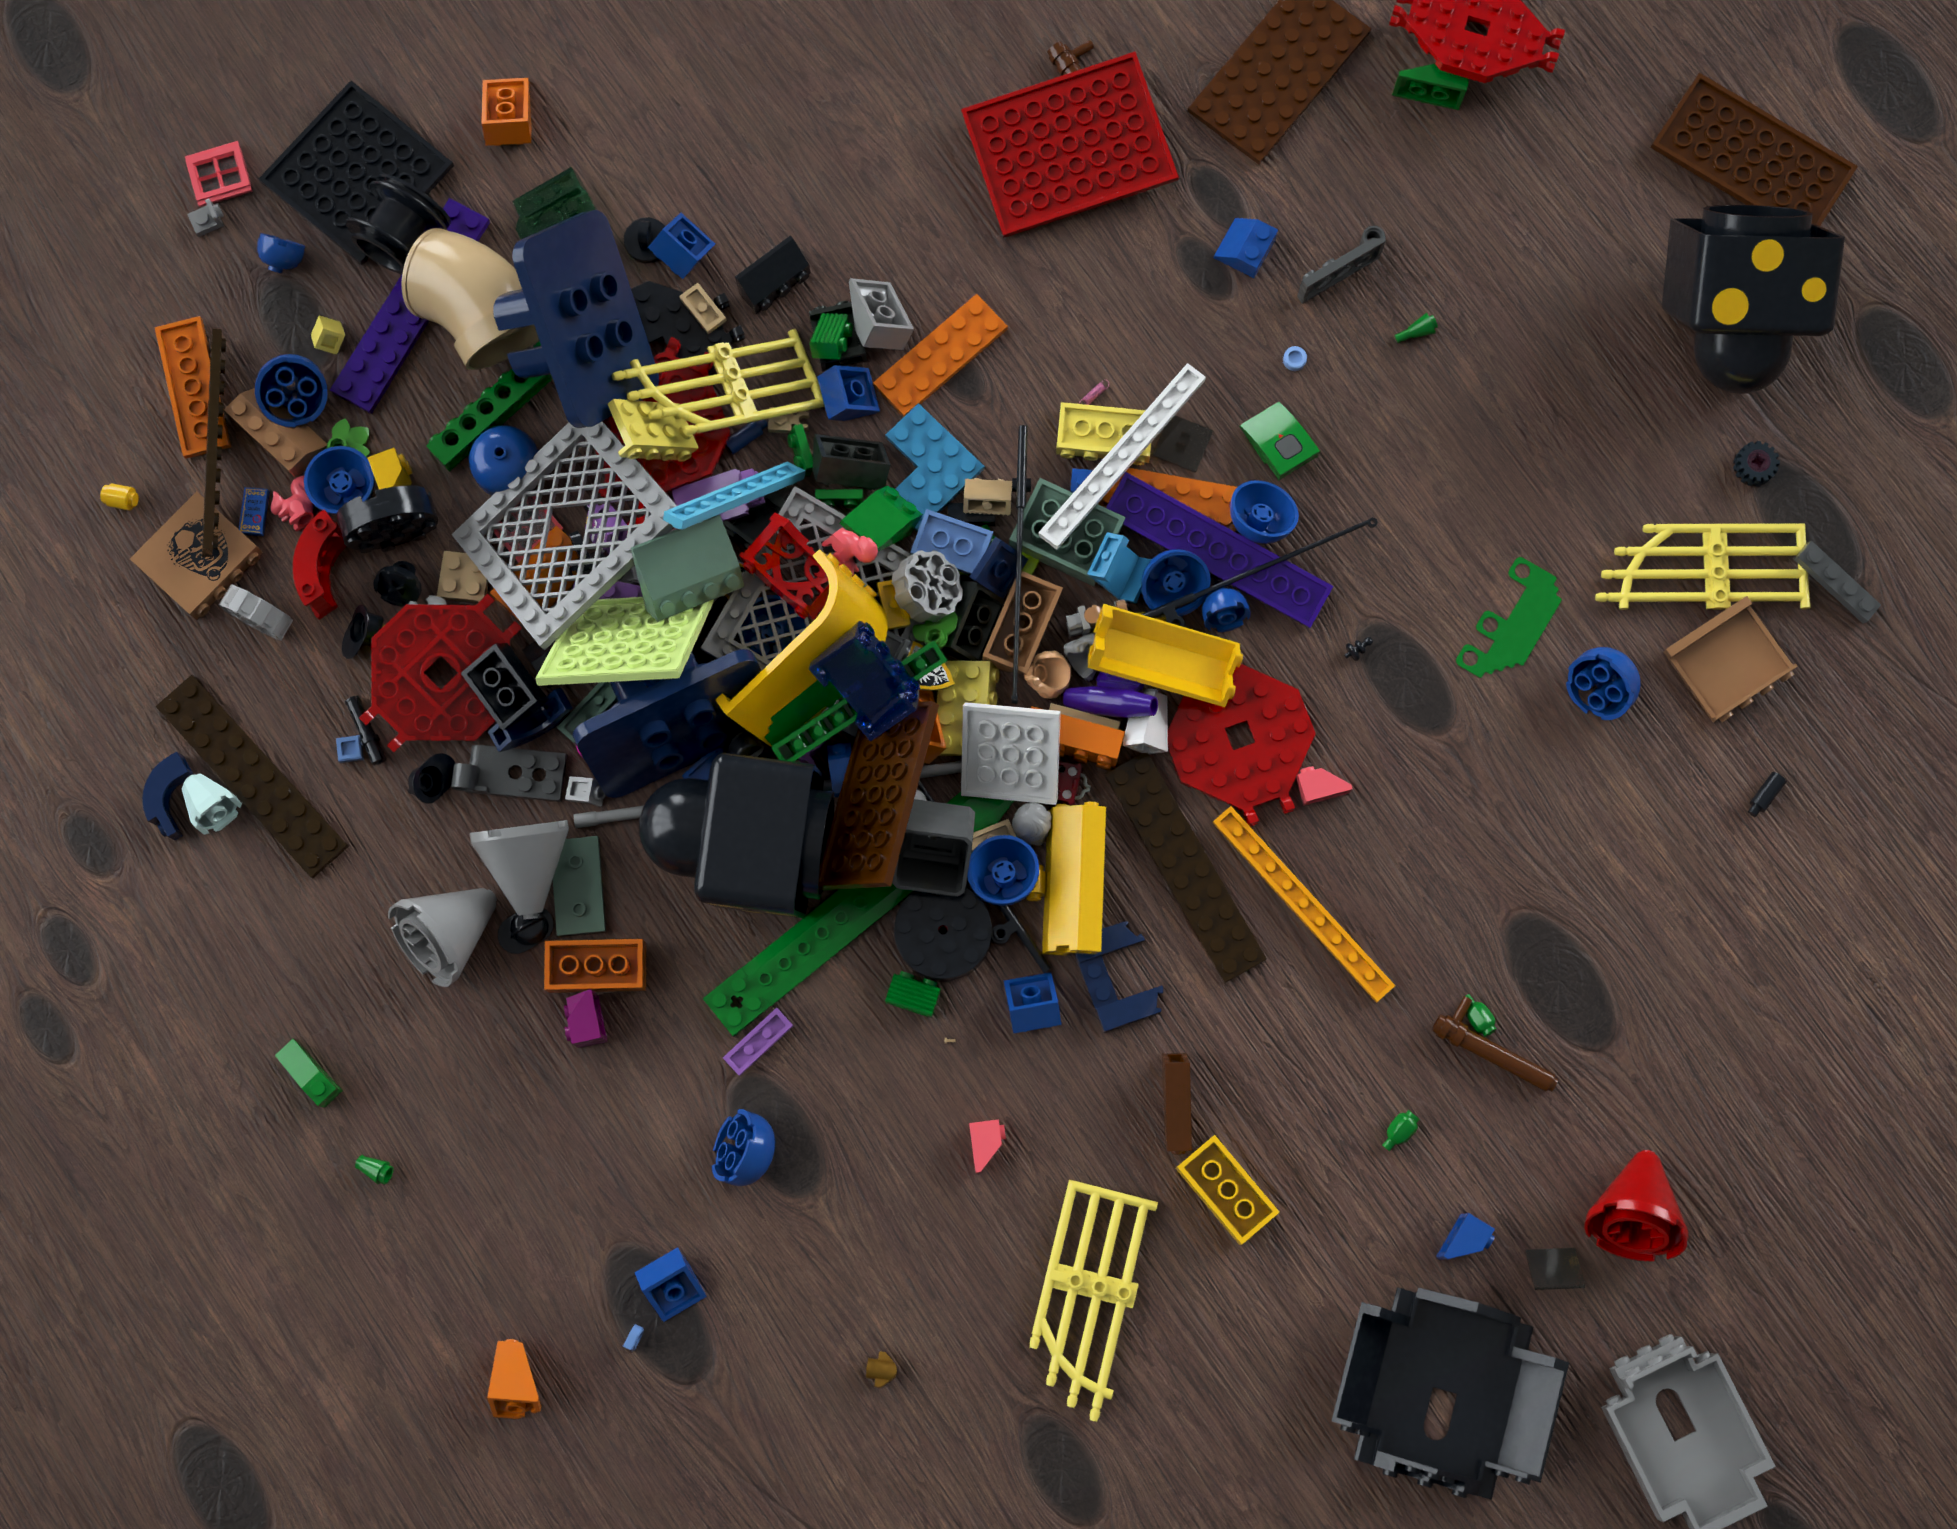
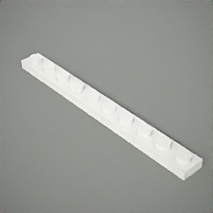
M1187 363L1039 531V537L1058 550L1205 382L1206 377Z

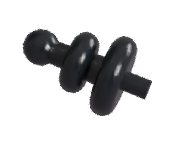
M1366 637L1363 642L1356 640L1354 642L1355 646L1347 643L1346 649L1348 653L1344 654L1345 658L1347 659L1351 656L1355 661H1358L1360 659L1358 652L1364 654L1366 652L1365 647L1372 645L1373 639Z

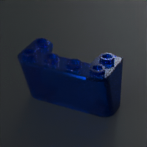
M859 621L810 663L809 670L824 687L828 685L830 680L857 712L855 724L871 742L917 710L920 685L915 678L908 676L902 662L893 658L887 644L877 639L871 625L867 622Z

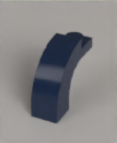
M562 688L554 689L547 696L549 700L529 717L508 729L502 730L498 724L493 726L488 733L498 752L524 745L558 726L566 718L565 715L572 709Z
M178 752L163 759L152 770L146 780L142 797L143 810L148 822L157 825L164 837L167 836L174 841L182 837L183 834L171 814L170 798L174 790L184 783L188 776L194 774L185 757Z

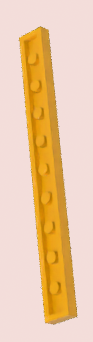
M1232 806L1212 822L1376 1003L1395 987V984Z

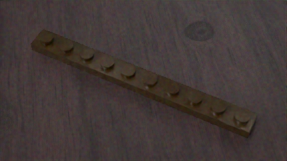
M212 329L202 557H212L213 549L218 548V535H214V527L219 525V513H214L215 505H219L220 491H216L215 487L216 483H220L221 469L216 468V463L221 461L222 447L217 446V439H222L223 425H218V417H223L224 403H219V395L224 396V381H220V374H225V360H221V352H226V338H222V329Z

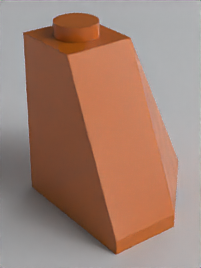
M514 1339L497 1342L487 1396L493 1417L520 1419L525 1417V1412L531 1410V1413H537L541 1410V1404L523 1343Z

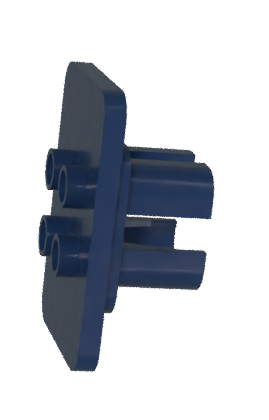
M592 210L582 212L519 240L513 248L512 258L522 289L500 295L495 300L493 307L494 319L499 331L530 325L535 326L541 346L508 353L510 365L514 373L524 379L551 374L568 422L575 428L592 427L608 419L612 414L607 404L612 399L628 400L627 393L645 389L637 377L615 381L612 379V373L631 369L630 361L638 359L641 366L655 364L609 221L602 212ZM658 373L647 375L654 386L659 385Z
M747 649L736 650L710 663L699 665L691 651L680 678L666 679L651 687H646L643 680L609 682L618 703L610 710L584 721L573 732V738L578 750L604 794L611 798L625 796L699 761L710 752L719 748L723 749L727 741L738 734L744 727L728 717L716 702V699L723 693L732 700L761 672V668L753 652Z

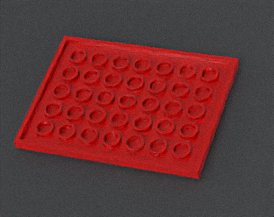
M1136 52L961 109L1003 238L1179 180Z

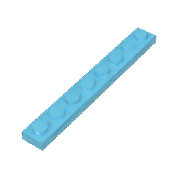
M785 462L664 511L663 520L672 524L676 529H686L689 526L703 522L706 519L803 480L806 470Z

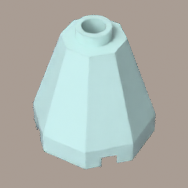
M201 773L190 775L184 781L182 792L190 822L202 834H209L208 830L212 828L215 832L220 831L237 817L238 811L236 808L237 806L240 808L242 803L229 790Z

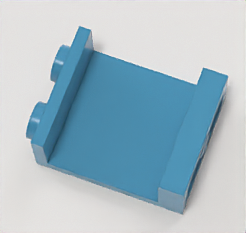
M1107 532L1087 575L1118 600L1125 599L1126 602L1136 604L1142 592V574L1152 559L1139 557L1127 547L1129 539L1124 535Z

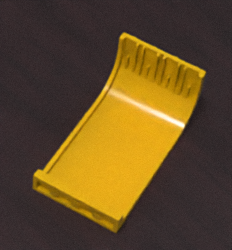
M820 549L813 557L826 572L829 580V595L821 613L732 700L723 693L716 699V702L728 717L769 746L772 745L765 739V736L770 732L768 727L773 724L772 716L834 666L838 669L844 665L849 668L853 664L859 666L863 662L869 664L876 660L886 641L888 622L884 609L875 598L877 593L868 584L864 587L865 583L856 574L851 576L853 573L846 565L841 564L839 566L840 562L833 554L829 553L826 555ZM825 706L824 708H822L819 712H817L813 717H811V718H810L808 721H806L804 724H806L807 722H809L810 720H812L813 718H815L816 716H818L823 710H825V709L827 708V706Z

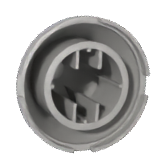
M568 820L470 833L471 844L517 915H523V919L538 918V913L543 912L569 831Z
M477 888L402 899L389 908L388 918L394 917L396 925L391 927V930L410 962L423 975L430 972L436 978L432 982L436 985L448 987L460 977L496 908L497 898L490 889Z

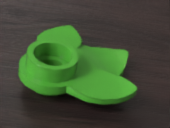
M342 419L334 425L332 438L329 440L327 448L339 445L347 446L358 450L367 458L370 455V451L364 445L369 439L370 430L368 427L350 428L348 421Z
M952 612L936 622L926 620L925 624L914 625V637L918 641L925 642V644L934 640L941 649L947 643L948 636L957 627V614Z

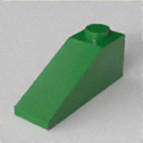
M294 1038L275 1055L301 1089L317 1106L325 1108L343 1091Z

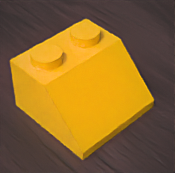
M391 448L367 457L379 489L411 486L410 474H413V471L403 453L399 454L395 448Z

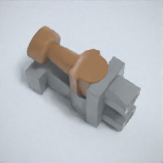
M1125 599L1114 601V607L1128 611ZM1092 605V607L1086 610L1085 606L1077 607V614L1066 616L1069 636L1073 637L1080 634L1084 636L1094 633L1101 607Z

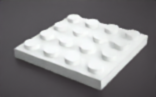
M965 702L963 705L961 796L1056 805L1058 801L1061 711Z

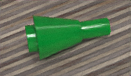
M1425 313L1411 324L1408 329L1395 334L1394 337L1397 343H1400L1411 337L1416 338L1436 334L1435 329L1438 328V325L1433 315L1429 316Z

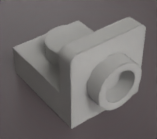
M210 198L205 200L207 206L187 214L198 237L224 226L221 217H224L223 212L218 204L214 205Z
M569 777L565 800L602 806L605 794L596 779Z

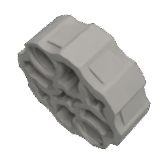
M935 550L931 552L917 551L902 560L898 570L893 572L892 584L895 588V600L899 607L906 610L915 621L921 623L926 620L936 622L954 612L956 604L962 600L963 589L960 586V574L955 565L949 563L942 553Z
M233 584L230 585L219 603V606L227 613L279 641L282 640L293 622L289 615L272 604Z

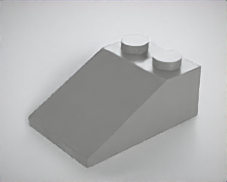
M850 278L849 288L855 331L862 346L903 350L914 328L891 283Z

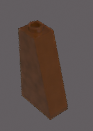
M1162 1053L1166 1150L1171 1151L1172 1154L1181 1155L1185 1154L1186 1151H1192L1190 1061L1186 1053Z

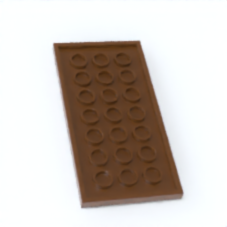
M1279 0L1192 102L1187 112L1260 165L1370 34L1371 28L1333 0Z
M1698 73L1650 147L1745 205L1786 207L1809 211L1813 213L1812 223L1818 226L1822 224L1858 167L1701 73Z
M934 701L876 707L861 717L820 864V890L891 887L939 704Z

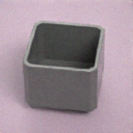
M914 799L892 884L899 889L959 896L965 893L975 821V812L972 808Z

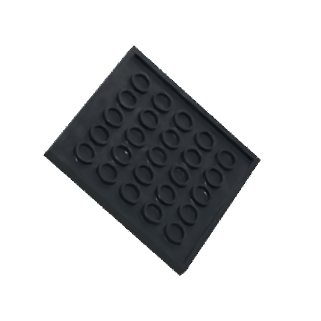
M351 80L260 176L259 181L363 265L369 257L352 242V234L347 229L345 221L348 218L368 221L380 203L373 195L370 183L376 181L379 174H389L410 183L428 195L454 167V164Z

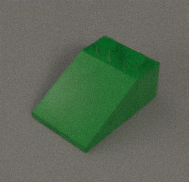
M1435 64L1399 71L1392 96L1459 110L1467 91L1469 79L1441 71Z
M887 485L876 490L845 516L839 524L859 537L871 538L876 543L879 552L910 536L923 514L917 510L914 504L907 502L901 497L896 489Z

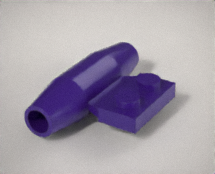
M1101 671L1096 679L1097 686L1067 688L1063 695L1065 707L1094 715L1122 718L1154 716L1158 710V700L1155 696L1138 692L1143 689L1145 684Z

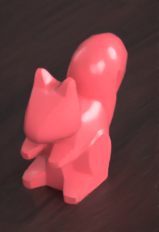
M304 475L292 481L290 486L291 497L284 499L274 491L271 503L272 514L282 518V522L289 520L290 525L294 524L293 528L295 531H299L307 526L314 518V504L305 492Z
M843 527L822 543L824 547H833L835 550L833 555L840 564H844L853 573L851 576L854 575V572H859L853 559L854 556L861 562L871 563L878 554V547L871 538L859 537L854 532L845 530Z

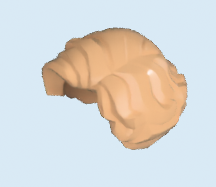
M1044 651L1034 657L1027 675L1024 674V679L1042 698H1057L1070 685L1072 676L1071 665L1058 651Z

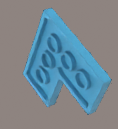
M919 403L885 435L886 439L917 467L895 488L901 497L907 502L914 504L917 510L923 514L914 528L917 532L926 509L940 513L965 488V479H974L985 469V466Z

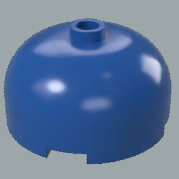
M294 354L277 356L269 360L257 375L255 397L258 406L269 420L281 426L296 427L310 421L312 422L321 414L327 402V383L322 371L314 362L303 356ZM293 382H295V386L293 388L288 387ZM269 405L272 407L287 406L289 413L294 418L282 419L277 417L270 411Z
M496 426L484 431L473 443L469 453L470 471L480 488L486 493L493 495L495 492L509 489L508 484L517 477L522 479L527 473L525 470L527 462L533 460L534 455L539 449L532 438L524 431L512 426Z
M1609 647L1592 648L1581 654L1568 668L1569 673L1566 687L1572 701L1584 713L1587 714L1590 710L1594 715L1601 717V720H1613L1621 717L1632 707L1639 696L1641 680L1638 669L1633 661L1619 650ZM1596 684L1597 688L1588 696V706L1581 700L1578 688L1587 691ZM1611 701L1613 702L1610 706L1604 708V707L1607 706Z
M738 1109V1113L734 1117L728 1116L719 1130L713 1151H717L716 1164L712 1165L714 1177L721 1182L734 1186H746L756 1182L765 1174L775 1152L774 1132L766 1119L744 1109ZM727 1136L728 1139L734 1140L735 1145L723 1142L724 1138Z

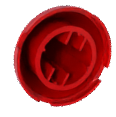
M1642 1150L1634 1155L1586 1215L1584 1227L1586 1235L1591 1237L1592 1234L1597 1239L1596 1245L1623 1258L1638 1261H1655V1255L1667 1254L1666 1258L1672 1259L1683 1253L1687 1247V1226L1660 1158L1650 1150Z

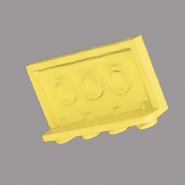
M612 399L607 404L625 444L618 451L620 457L629 459L644 458L646 460L662 459L663 461L678 460L682 462L688 460L692 456L691 454L699 448L693 435L684 434L683 429L689 426L686 420L676 415L660 417L659 419L649 418L648 413L650 411L665 408L658 402Z
M1061 402L1056 454L1063 458L1080 456L1089 461H1095L1098 458L1104 459L1146 410ZM1151 443L1135 460L1134 465L1149 463Z
M991 661L945 662L955 685L938 690L937 704H939L937 713L946 749L939 756H962L963 705L965 702L997 705L998 696L997 692H995V687L1000 675L999 669Z

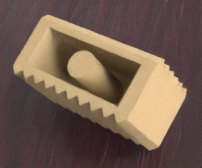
M979 478L965 479L963 512L965 514L969 512L970 514L983 513L985 515L987 513L990 515L992 513L993 515L1002 514L1004 516L1006 514L1009 516L1011 514L1012 481L1002 479L982 480Z

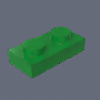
M803 424L794 425L787 436L788 445L790 448H793L795 455L794 465L806 470L805 477L810 476L813 471V458Z
M815 489V498L831 508H834L835 505H844L845 508H856L864 501L862 489Z

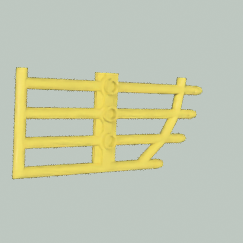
M796 329L788 331L790 338L731 349L729 343L723 342L708 346V354L641 366L639 360L634 359L630 361L631 369L612 373V379L615 381L637 377L645 389L627 393L628 400L635 401L639 400V398L652 397L665 407L660 408V410L650 411L648 413L650 419L676 415L695 424V426L689 425L683 429L685 435H693L695 433H703L825 407L818 380ZM794 347L798 356L797 359L741 370L735 359ZM712 362L717 371L716 375L654 386L647 376ZM800 367L803 368L807 378L748 390L744 381L745 378ZM720 383L726 393L724 396L676 405L665 396V394ZM811 388L815 397L814 400L761 411L756 410L752 400ZM730 404L735 416L710 421L692 412Z
M1805 523L1643 525V532H1656L1658 534L1642 547H1617L1614 549V554L1617 556H1635L1626 570L1601 571V577L1604 579H1623L1621 593L1595 594V600L1598 602H1619V610L1629 609V602H1706V609L1722 610L1729 608L1731 602H1738L1748 596L1751 602L1800 601V609H1810L1808 572L1799 564L1798 569H1729L1728 556H1797L1806 545ZM1673 533H1702L1703 547L1657 546ZM1727 533H1796L1797 546H1728ZM1646 556L1704 557V569L1638 570ZM1633 579H1705V592L1630 593ZM1729 579H1799V592H1730Z
M1069 1180L1036 1313L1032 1337L1030 1338V1348H1038L1040 1336L1042 1335L1052 1356L1046 1385L1054 1387L1057 1380L1056 1375L1060 1367L1072 1379L1069 1390L1070 1395L1067 1399L1068 1407L1075 1408L1081 1386L1095 1393L1092 1402L1093 1408L1090 1411V1420L1097 1422L1104 1398L1112 1399L1113 1390L1106 1388L1125 1307L1133 1308L1139 1284L1131 1281L1148 1210L1156 1212L1158 1202ZM1076 1192L1091 1196L1074 1267L1059 1264L1075 1195ZM1100 1198L1115 1202L1098 1273L1083 1270L1099 1201ZM1124 1204L1139 1207L1123 1276L1122 1279L1107 1276L1123 1207ZM1053 1288L1067 1291L1056 1340L1046 1320ZM1078 1294L1090 1297L1091 1303L1074 1368L1064 1357L1063 1351ZM1102 1300L1116 1305L1096 1383L1083 1375Z

